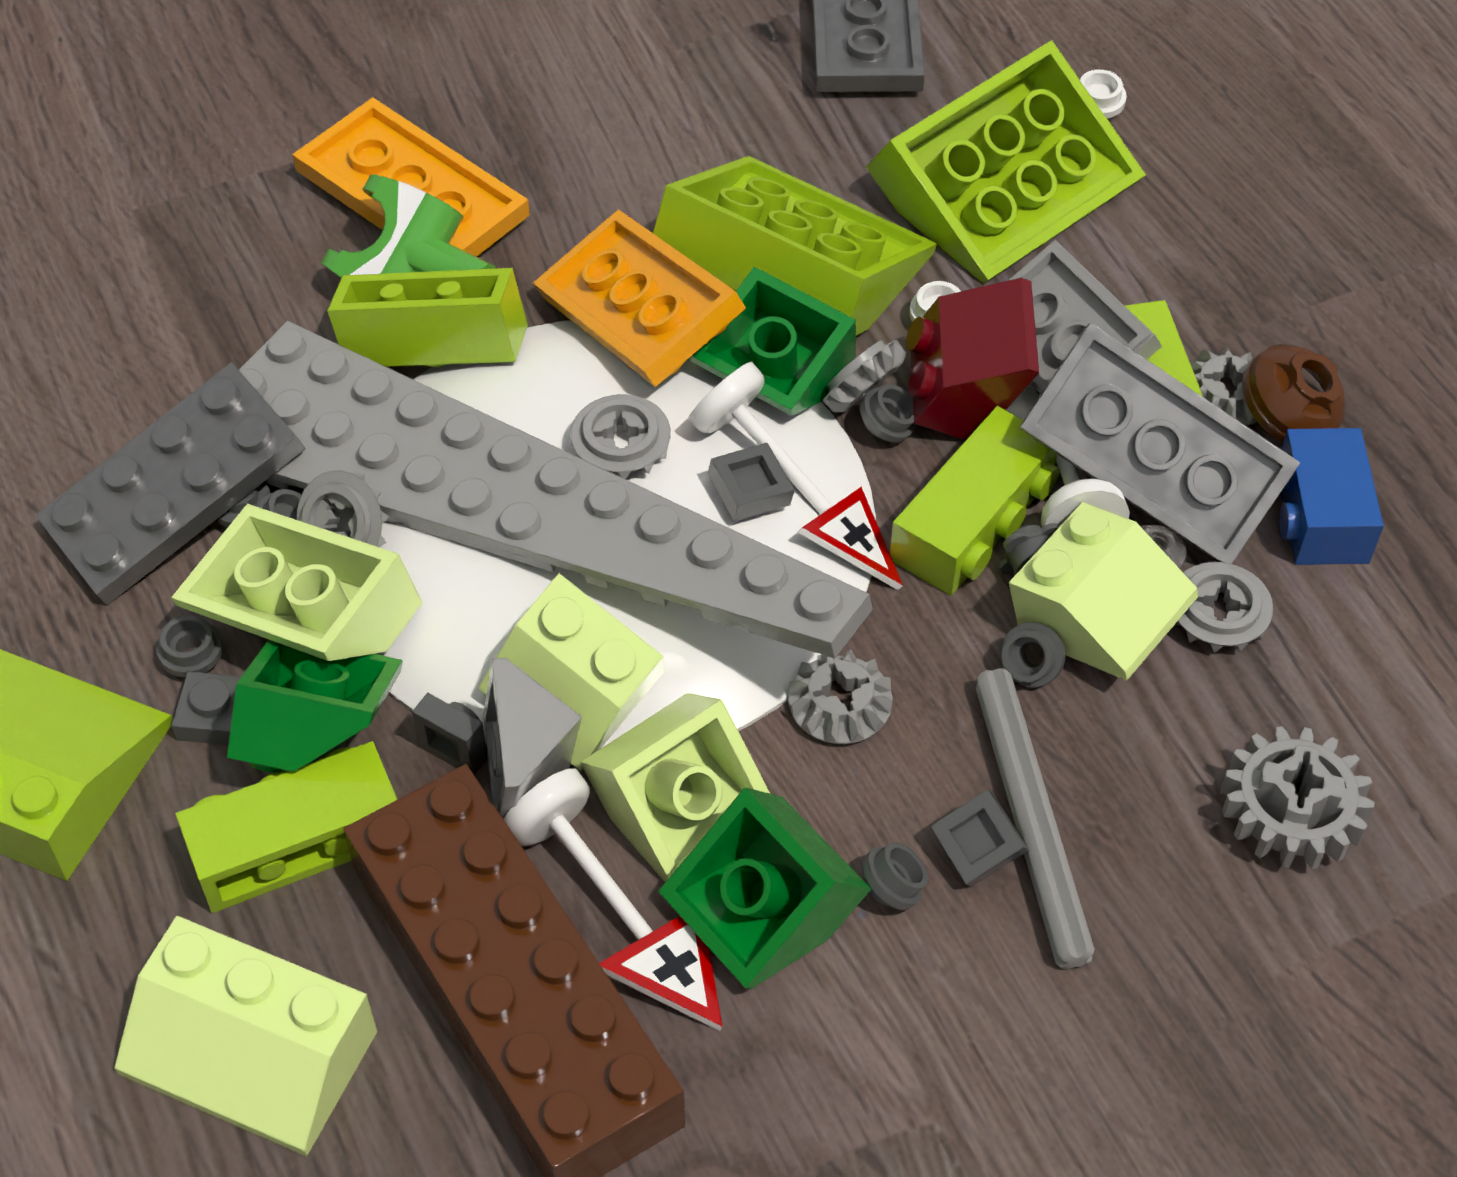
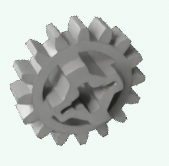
M1283 726L1276 727L1271 743L1256 733L1251 736L1247 751L1236 749L1229 769L1226 771L1220 792L1227 795L1222 809L1223 817L1239 818L1234 836L1237 840H1241L1253 835L1258 840L1255 855L1259 858H1262L1271 849L1280 852L1282 867L1289 868L1295 855L1304 856L1306 863L1311 869H1318L1325 852L1339 862L1344 858L1349 844L1358 846L1375 805L1374 801L1366 797L1372 785L1371 777L1353 775L1360 759L1356 754L1343 758L1335 754L1338 745L1336 738L1331 737L1321 746L1313 743V733L1310 728L1305 727L1298 740L1290 739L1288 732Z

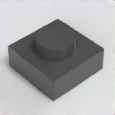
M768 442L711 458L708 475L734 522L791 505L794 488Z
M187 671L172 722V729L176 740L228 745L235 688L241 676Z
M427 692L412 710L419 747L456 768L467 764L474 775L487 759L486 742L481 720L467 706L459 702L448 704Z
M988 789L931 826L964 882L970 887H973L1029 851L997 798Z

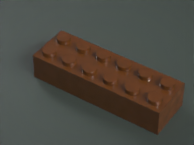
M467 764L343 828L355 872L543 1177H602L685 1127L684 1090Z

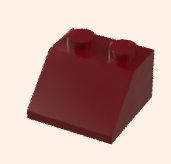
M1017 278L939 296L923 317L919 316L914 319L906 337V348L910 351L911 375L908 382V394L913 397L914 424L967 440L996 406L1007 410L1039 374L1032 282L1030 280Z

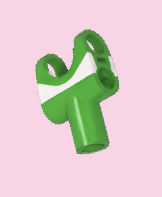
M370 175L362 190L372 199L379 202L385 212V225L380 237L373 245L363 251L348 252L341 250L338 253L328 249L321 261V264L341 279L343 275L496 268L494 265L449 244L464 218L460 212L442 200L412 185L379 175Z

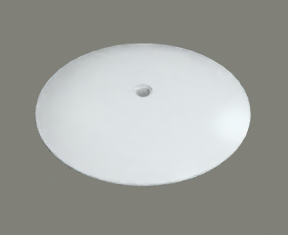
M569 320L528 327L516 362L446 364L444 366L431 367L413 379L577 456L576 451L571 446V427L577 414L586 405L599 398L616 394L634 395L647 399L657 405L668 418L671 439L668 444L666 459H657L652 466L650 474L641 470H635L630 472L626 480L862 591L867 592L872 577L871 574L798 533L803 526L820 514L791 481L790 483L794 488L791 505L733 521L708 475L711 458L757 446L758 444L735 418L717 431L707 434L699 431L688 420L690 413L698 403L724 380L694 364L689 359L683 363L676 373L668 376L658 386L654 387L574 322ZM755 397L746 409L828 501L834 506L862 486L876 520L871 487L862 461L848 435L832 413L820 402L790 416ZM617 425V433H614L615 446L619 448L628 446L627 433L623 432V425ZM611 472V473H613V474H615V475H617V476H620V475H619L618 473H616V472ZM354 508L339 510L342 519L336 524L337 528L332 532L351 531L348 522L354 517L352 514L355 512ZM385 521L382 524L381 536L387 543L380 546V548L400 555L422 601V605L388 651L375 653L403 660L401 672L389 694L411 712L427 692L448 704L459 702L470 708L479 717L483 724L484 736L483 713L486 696L478 688L491 667L492 659L497 657L516 623L559 573L664 656L665 672L604 746L687 692L722 699L737 730L740 731L788 701L789 683L798 676L801 662L811 663L821 655L750 633L747 629L740 626H727L704 619L700 611L695 608L669 601L666 607L642 600L639 591L613 583L609 589L587 583L584 574L561 567H556L551 572L411 529L408 525L401 522L392 523Z

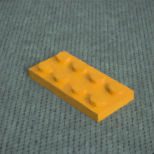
M373 97L292 154L295 170L381 230H383L385 225V212L379 202L372 199L362 190L370 175H379L407 183L442 200L460 212L464 217L449 244L476 257L530 216L527 198Z
M619 209L533 282L536 289L548 303L654 387L658 386L668 376L676 373L687 359L711 338L722 333L728 324L746 309L735 290Z

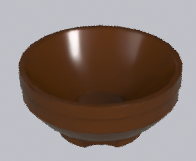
M1278 344L1258 354L1248 363L1244 370L1242 388L1247 407L1260 426L1281 442H1284L1287 429L1339 428L1345 415V397L1340 379L1337 376L1338 369L1330 359L1321 353L1316 354L1306 348L1295 345ZM1301 368H1304L1315 378L1324 392L1312 389L1305 382Z

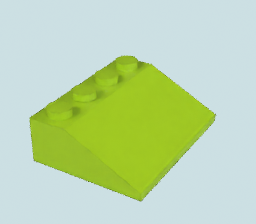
M1052 40L891 139L866 166L896 211L931 241L937 243V246L983 284L1146 175Z
M746 156L667 184L653 234L733 290L736 291L753 267H756L855 319L856 336L868 330L931 258L937 246V243L751 156Z
M0 649V854L68 881L172 726V715Z

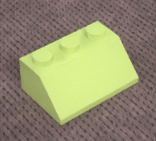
M246 504L171 597L178 607L327 661L387 652L422 605L417 590L398 553L250 504Z
M176 916L138 975L114 1069L120 1076L307 1157L377 1034V1028L367 994Z

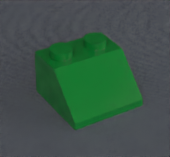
M753 267L736 290L746 309L734 318L722 333L711 338L689 358V361L722 379H725L744 364L752 362L764 376V385L756 397L793 416L822 402L830 392L826 387L827 384L856 357V320L772 275Z
M268 640L236 683L227 758L248 762L251 767L264 772H279L283 770L295 772L372 723L401 672L403 660L378 654H369L327 661Z
M744 787L658 892L745 988L753 989L828 941L869 893L871 888L782 796Z

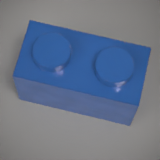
M1361 428L1287 429L1281 450L1301 463L1281 491L1283 503L1279 514V528L1282 539L1290 540L1295 565L1370 564L1384 525Z

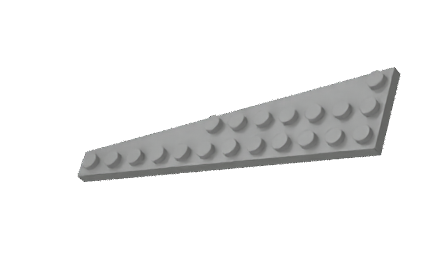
M287 321L239 369L306 448L265 480L268 485L281 489H287L289 485L305 489L315 477L328 471L343 470L350 473L364 474L365 482L369 487L381 491L378 503L380 510L390 516L386 521L392 523L401 522L408 525L411 529L551 572L556 567L584 574L587 583L609 589L612 583L640 592L642 600L665 607L669 601L695 608L700 611L704 619L727 626H740L747 629L750 633L831 658H836L873 610L870 594L292 322Z

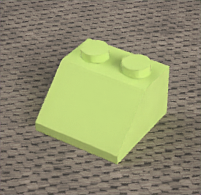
M1084 502L1074 510L1009 582L1018 625L1028 622H1039L1048 625L1062 639L1065 655L1126 681L1198 598L1197 587L1136 521Z
M560 573L516 623L496 657L507 658L582 716L570 763L579 772L584 770L580 762L604 746L665 672L663 655ZM490 669L478 688L485 696L487 694Z
M688 692L580 762L611 821L664 882L670 878L744 787L770 793L723 700Z

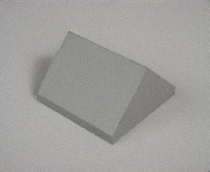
M495 658L491 662L483 719L491 801L504 819L510 808L515 807L521 797L534 786L555 773L569 769L582 716L507 658Z

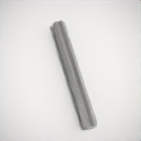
M1006 669L985 670L977 677L976 692L1017 832L1029 849V851L1024 853L1055 963L1062 969L1083 967L1092 961L1094 946L1011 673Z

